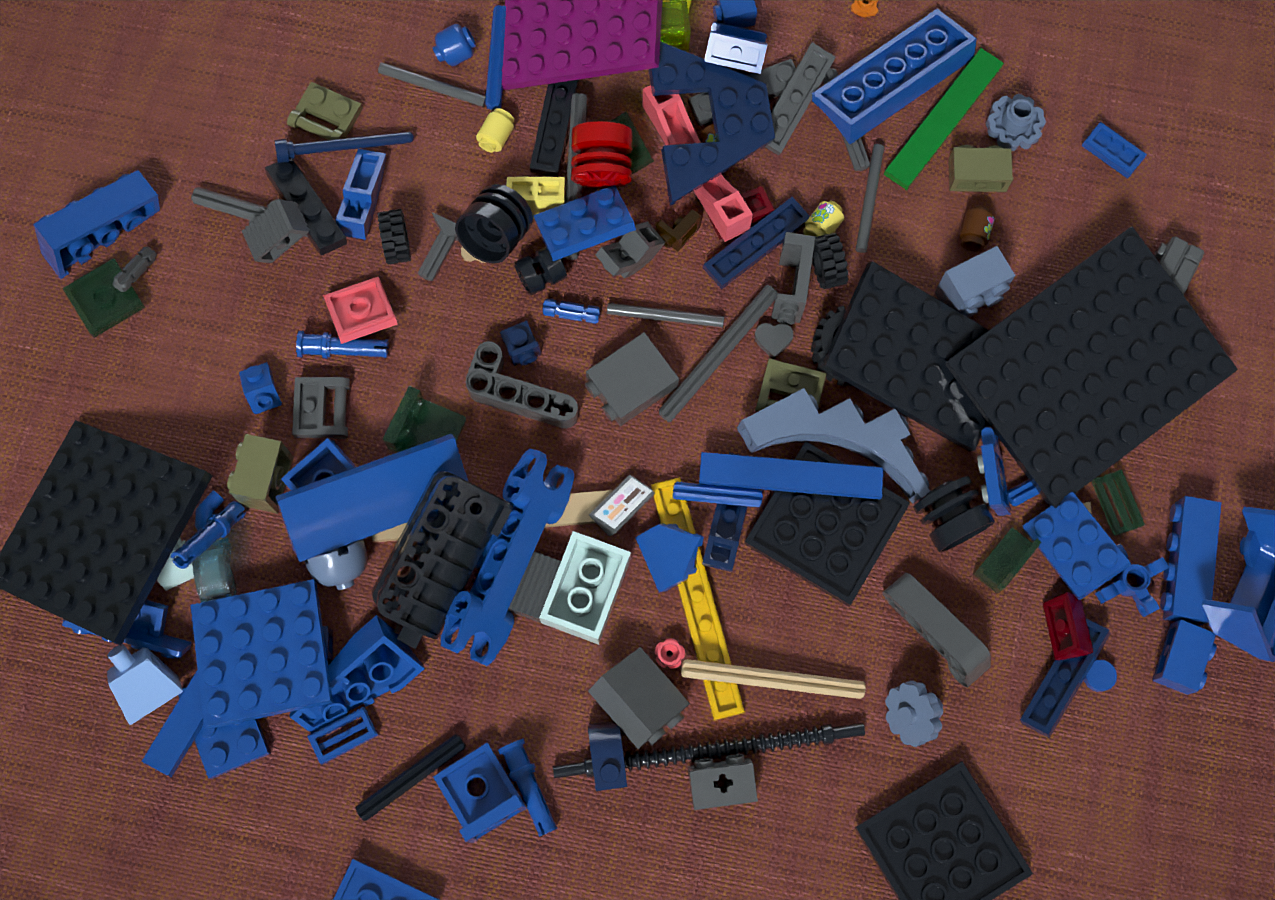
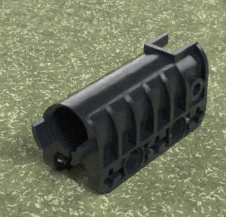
M438 471L431 477L372 590V599L377 605L379 612L384 617L397 623L394 633L399 634L398 640L416 649L423 635L432 639L439 638L445 625L447 612L455 596L464 590L492 535L499 536L514 507L513 505L451 472ZM445 484L452 485L450 491L443 490V486ZM437 497L441 501H443V499H446L443 505L436 500ZM438 509L437 517L432 521H427L429 512ZM421 526H424L429 532H427L425 529H423L422 531L419 530ZM423 540V543L421 545L415 544L413 546V543L415 541L421 542ZM409 566V571L406 574L397 575L400 568Z

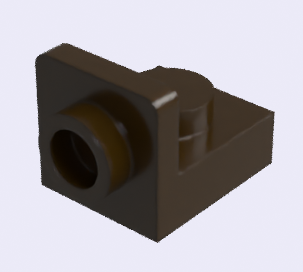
M691 209L686 216L681 215L675 221L672 228L662 220H659L656 224V232L666 242L664 246L667 248L672 247L678 252L700 228L701 215Z

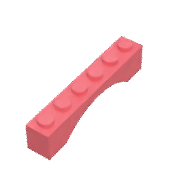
M651 85L643 88L642 107L666 145L701 143L679 94L653 96ZM722 174L704 183L699 189L693 190L724 242L750 229L752 212L739 191Z

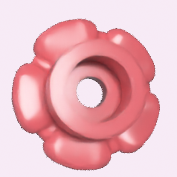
M673 638L659 642L655 648L656 662L663 668L675 669L681 665V660L685 657V649ZM668 651L673 653L671 657L667 656Z

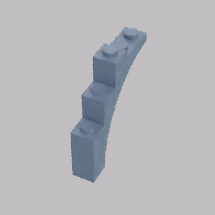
M805 388L743 419L736 427L751 453L771 445L792 441L828 443L858 453L877 466L883 467V470L900 486L912 504L921 500L930 492L927 477L918 471L913 462L914 456L911 450L902 443L910 435L908 431L909 426L904 416L898 414L896 409L865 424L861 409L856 404H853L849 398L819 414L815 398L811 394L808 395Z

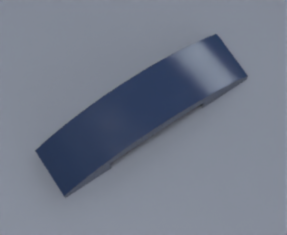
M717 503L702 565L732 572L747 506Z

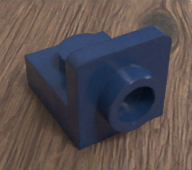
M527 321L500 331V336L514 366L518 364L528 365L534 362L537 356L541 355L538 341L535 340Z

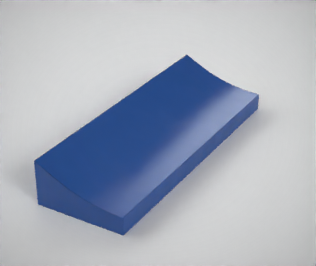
M936 9L813 92L812 102L830 118L850 145L970 62L975 54L977 38L939 9Z
M448 434L275 496L293 551L299 562L407 523L431 477L438 471H448L468 481L455 437L452 434ZM445 484L443 486V490L450 491L452 485ZM438 497L436 498V500L442 505L446 500L443 499V501H441ZM438 509L430 511L429 514L437 512Z

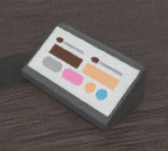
M628 475L589 516L610 537L655 492L633 476Z

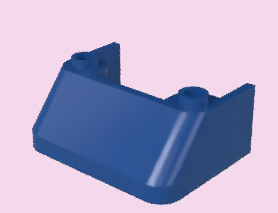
M1243 507L1242 513L1249 529L1247 536L1243 537L1240 543V553L1244 555L1246 562L1245 569L1230 603L1204 599L1202 606L1209 620V626L1215 635L1260 660L1275 662V510Z

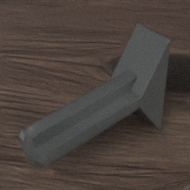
M433 212V219L440 232L418 271V275L427 281L435 279L454 241L458 240L455 232L456 223Z

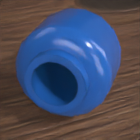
M453 24L435 35L436 46L432 48L440 62L446 61L448 65L454 67L473 56V48L476 47V42L466 26L461 27L459 24Z

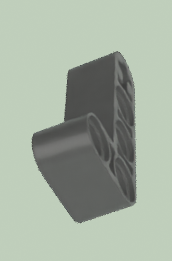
M487 341L478 346L465 381L472 400L559 428H571L577 423L579 417L578 405L573 397L501 375L504 359L499 345ZM488 354L497 356L496 361L493 363H485L482 360ZM478 381L488 383L487 387L483 390L473 389V385ZM511 389L516 392L512 399L501 397L502 392ZM534 398L544 400V404L539 408H533L529 405L530 401ZM565 407L570 408V412H566L565 416L560 415V411H564Z
M905 572L883 591L886 601L948 661L949 671L962 686L968 688L991 667V655L987 647L911 574Z

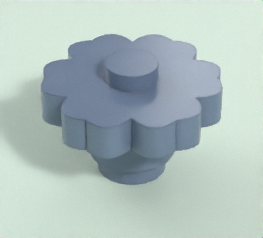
M1016 94L1013 99L1008 96H1002L999 101L993 103L990 115L986 120L988 135L992 138H998V146L1011 148V151L1017 150L1019 146L1023 149H1029L1033 144L1037 143L1042 135L1041 130L1046 124L1043 109L1034 107V100L1021 94Z
M908 681L892 688L885 700L886 706L889 709L885 717L893 734H900L903 744L918 747L936 739L938 732L942 729L940 717L943 714V704L934 693H927L926 686L920 682Z

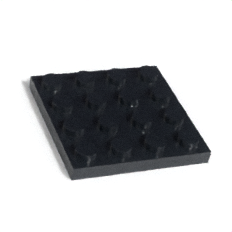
M808 442L804 443L795 460L844 464ZM883 486L881 499L775 491L744 544L850 607L910 502Z
M963 761L854 827L898 900H993L1033 874Z

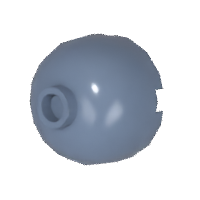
M361 539L307 559L305 564L316 582L324 586H336L337 590H343L355 584L354 579L359 577L366 568L368 556L364 541Z

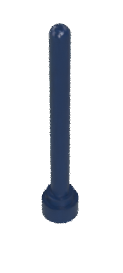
M400 132L293 144L292 141H286V139L274 141L277 162L284 163L289 162V159H294L295 155L411 143L414 140V135L411 132Z

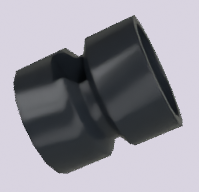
M547 246L535 251V257L527 255L513 262L515 270L530 296L544 290L546 283L554 285L567 278V273L561 259L553 261ZM539 267L542 274L537 275L535 268Z

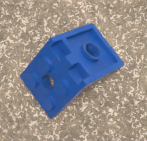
M488 743L433 776L463 827L459 831L465 842H476L480 837L527 809ZM474 778H481L486 784L485 792L481 796H472L468 791L469 782Z

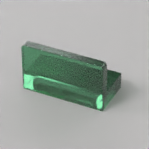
M1012 527L973 575L998 594L1010 583L1042 542L1038 538L1030 542Z

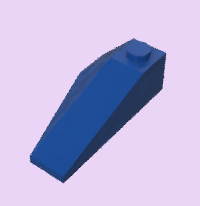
M376 615L351 637L328 666L333 703L292 711L289 716L312 734L345 717L348 711L362 704L366 707L375 703L374 698L388 691H391L393 694L401 690L425 669L424 665L407 644L397 639L399 634L394 633V629Z

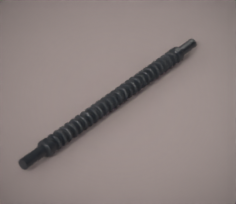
M863 723L838 727L826 724L821 725L820 729L813 726L811 731H808V728L805 727L803 732H799V729H795V733L787 730L786 734L778 731L775 736L769 732L767 737H764L761 733L759 738L751 735L750 739L742 736V740H737L734 737L731 742L727 738L724 739L723 743H720L719 740H716L715 744L707 741L706 745L698 742L696 747H693L690 743L687 748H684L683 745H680L679 749L671 746V750H666L663 747L662 751H657L654 748L652 753H649L646 749L643 754H640L639 751H636L635 755L627 752L626 756H624L625 768H628L631 772L633 767L641 770V766H646L649 769L650 765H655L658 768L661 763L666 767L669 762H672L673 765H677V761L685 764L686 760L694 763L696 758L704 759L708 757L713 759V756H717L718 759H721L722 755L729 756L732 753L739 754L743 752L744 755H748L749 751H752L753 754H756L757 750L765 753L766 749L774 752L776 747H779L782 751L784 746L792 749L793 745L801 748V744H806L809 747L812 742L818 746L821 741L826 745L834 743L836 739L865 736V727ZM591 757L584 758V762L553 766L554 778L586 774V777H594Z

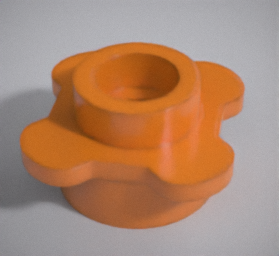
M854 0V3L851 5V11L860 17L875 16L878 13L876 6L879 0Z

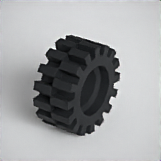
M402 209L378 212L380 237L387 265L411 261L408 233Z
M836 233L815 237L812 265L815 268L814 273L817 275V281L823 290L845 285L848 282L845 251L842 250V242H840V238Z

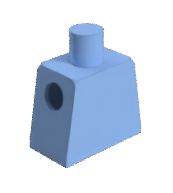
M122 644L121 646H116L108 653V658L115 665L107 671L108 684L130 725L183 692L178 675L148 648H142L131 655L125 645Z

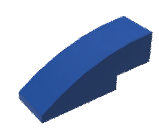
M358 149L343 188L344 198L336 217L337 225L347 237L364 240L367 238L381 188L387 158L386 153Z

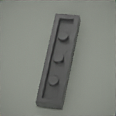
M813 42L808 46L771 111L775 139L765 148L777 155L782 153L811 102L812 93L819 88L836 58Z
M792 59L761 70V74L752 73L747 76L766 83L770 100L781 95L796 67ZM708 92L688 98V104L699 127L713 122Z

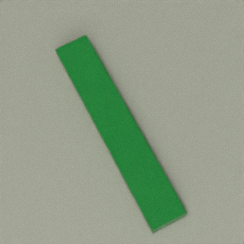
M980 48L891 162L884 175L905 190H908L1002 69L1004 63Z

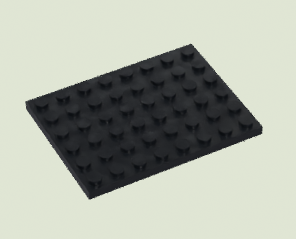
M1133 226L1119 234L944 363L1028 479L1036 487L1047 505L1054 508L1060 505L1066 495L1072 491L1074 494L1238 370Z

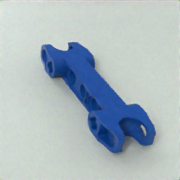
M528 449L522 455L517 465L510 472L503 489L504 500L514 507L499 536L494 537L471 591H462L455 596L446 615L441 635V647L458 654L465 648L470 637L474 635L473 644L470 649V659L485 666H488L495 660L497 654L507 642L513 628L514 616L513 613L508 611V608L546 523H556L563 515L568 504L574 481V471L572 469L557 464L550 470L548 476L543 481V474L547 465V455L534 449ZM534 458H536V461H535L533 467H532L531 470L528 472V466H529L530 462H531ZM564 474L563 482L556 487L559 477ZM459 629L456 640L451 643L452 635ZM488 642V651L484 656H482V650Z

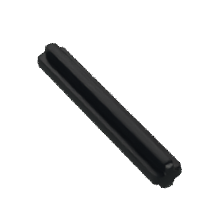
M454 734L357 805L355 809L359 817L363 821L369 820L465 749L466 745L458 734Z

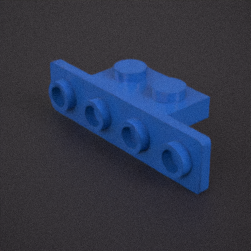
M149 600L145 601L123 642L131 644V647L137 650L148 648L149 650L160 652L166 658L181 657L191 649L192 645L190 641L164 635L169 606ZM63 619L62 626L72 628V631L75 633L94 634ZM102 637V639H103L104 641L111 642V641H109V640H107V639H105V638Z

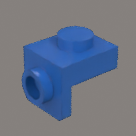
M268 362L251 366L239 372L244 395L254 414L282 405Z

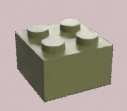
M245 434L244 441L238 444L236 450V460L238 462L235 472L232 471L228 478L227 488L230 489L229 493L243 507L278 514L279 506L275 496L284 493L286 484L281 478L290 471L294 456L282 441Z

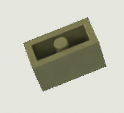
M961 145L953 148L948 159L949 191L1007 192L1013 181L1011 148H1002L997 145L987 148H974L971 145Z

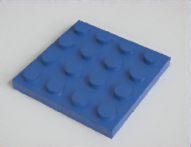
M314 579L191 605L203 725L206 729L333 703L317 582Z

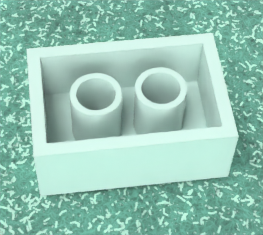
M573 531L539 617L541 623L599 644L629 566L631 552Z

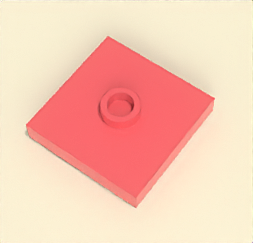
M379 276L323 295L341 344L398 325Z

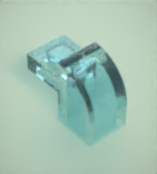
M229 538L217 539L192 562L195 585L201 602L236 595V582L230 568L231 544Z

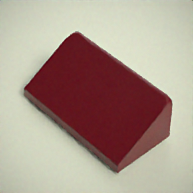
M1066 592L1043 602L1055 660L1069 659L1093 653L1082 601L1078 600L1074 594Z

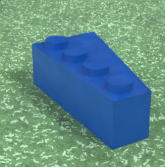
M139 170L131 174L122 175L114 183L106 187L97 188L85 198L79 201H72L65 208L52 215H45L38 222L34 223L41 254L60 279L70 274L67 268L78 261L82 265L90 260L89 254L100 245H104L107 248L113 244L120 231L124 229L130 232L160 211L158 194Z

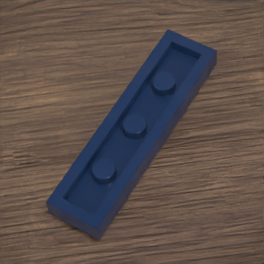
M791 197L703 265V269L722 290L782 244L786 232L796 233L804 227L810 215Z
M1087 618L1086 622L1093 653L1069 659L1055 660L1020 719L1021 724L1048 738L1051 737L1110 636L1109 629Z

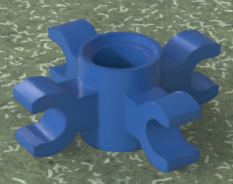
M1121 544L1117 545V547L1128 559V555L1124 547ZM1163 557L1145 567L1139 564H1131L1130 562L1128 568L1115 576L1113 584L1098 591L1095 595L1101 604L1119 594L1126 597L1132 596L1138 611L1145 617L1160 609L1156 600L1146 589L1150 584L1151 577L1168 569L1169 566ZM1127 574H1131L1136 578L1137 587H1132L1128 584Z

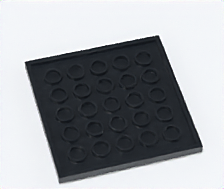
M75 420L0 552V589L121 646L213 475L195 466Z

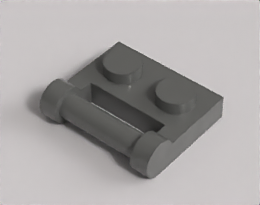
M295 377L292 430L294 438H348V427H345L346 395L347 390L350 389L349 378ZM326 389L335 390L333 426H325Z

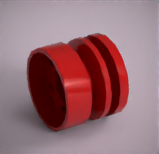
M595 121L578 124L572 128L571 150L578 154L572 157L571 166L573 167L571 170V180L574 183L588 187L607 188L614 185L616 187L623 186L631 182L632 171L630 168L632 160L626 156L632 151V129L630 127L615 122Z

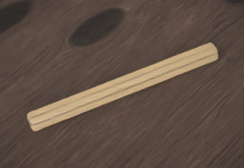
M688 659L683 661L681 667L682 676L687 678L856 699L863 698L866 689L863 681Z

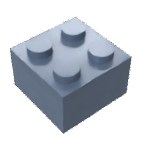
M998 246L947 270L937 286L935 294L939 301L970 318L978 312V308L984 305L992 307L1002 301L1003 294L1010 289L1009 285L1016 275Z

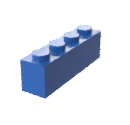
M1184 496L1172 505L1169 519L1173 522L1172 533L1169 534L1166 543V549L1170 551L1169 562H1167L1169 568L1163 572V578L1167 581L1166 592L1162 594L1160 608L1164 610L1163 620L1174 622L1183 620L1196 626L1209 622L1202 602L1204 599L1212 600L1222 502Z

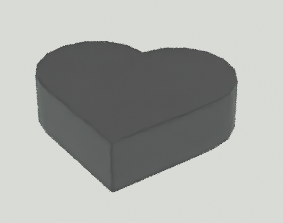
M764 323L757 327L754 338L755 342L774 360L791 344L794 334L792 328L787 324L782 323L773 326Z

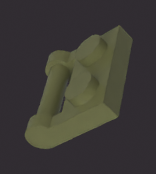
M310 82L295 110H292L289 114L287 125L295 129L300 127L326 140L347 138L363 108L359 102ZM308 113L338 128L332 130L305 118Z
M769 359L755 411H760L778 402L768 399L769 392L790 396L805 388L808 395L811 394L815 398L819 406L827 373Z

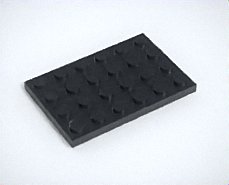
M873 261L867 263L821 368L889 407L896 409L898 412L968 452L976 450L981 438V432L985 428L987 421L944 363L989 330Z

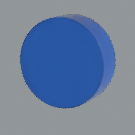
M1096 660L1084 678V682L1091 690L1103 692L1115 685L1117 672L1108 661Z

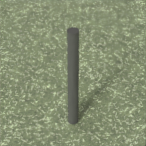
M383 62L379 65L378 73L481 107L486 105V96Z
M874 144L855 249L860 253L867 252L885 148L881 144Z
M608 303L607 314L722 328L724 323V316L615 303Z

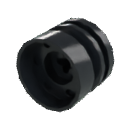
M492 184L486 186L456 221L455 232L457 239L462 247L474 258L492 264L503 262L531 228L533 221L531 208L518 192L505 185Z
M969 476L955 481L951 480L936 487L913 506L916 514H922L931 510L929 514L920 520L923 525L938 522L939 526L929 536L939 553L969 540L995 523L985 504L971 508L969 503L979 495L976 489L963 494V491L973 484Z

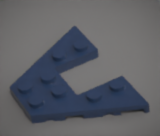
M660 41L659 68L648 69L652 95L708 92L716 142L665 145L661 149L670 205H673L676 201L693 190L699 189L709 180L718 177L742 159L748 158L758 149H762L773 142L775 133L766 83L721 65L705 62V59Z

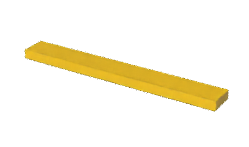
M680 477L651 484V489L655 492L653 497L660 523L666 525L677 524L680 529L695 534L687 501L673 498V485L675 482H681ZM698 547L695 559L696 573L688 575V579L677 585L698 661L731 665L705 566L702 565V555ZM703 680L714 721L744 713L737 684Z

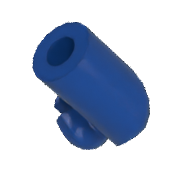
M214 490L196 508L195 528L197 531L207 524V520L212 516V513L224 501Z

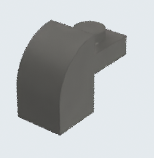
M648 221L636 224V230L624 234L619 242L601 247L595 254L602 262L603 267L613 276L621 274L625 279L635 274L648 264L666 243Z

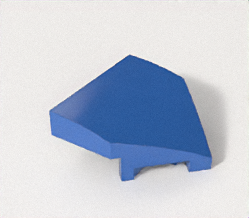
M662 523L635 537L659 593L668 591L688 579V575L696 573L695 559L698 547L703 544V536L682 530L677 524L666 525Z

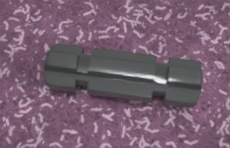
M143 247L138 252L139 255H135L122 269L123 272H119L114 277L112 283L114 288H117L120 292L127 291L132 286L131 283H134L147 270V266H150L155 261L157 253L151 250L150 247Z

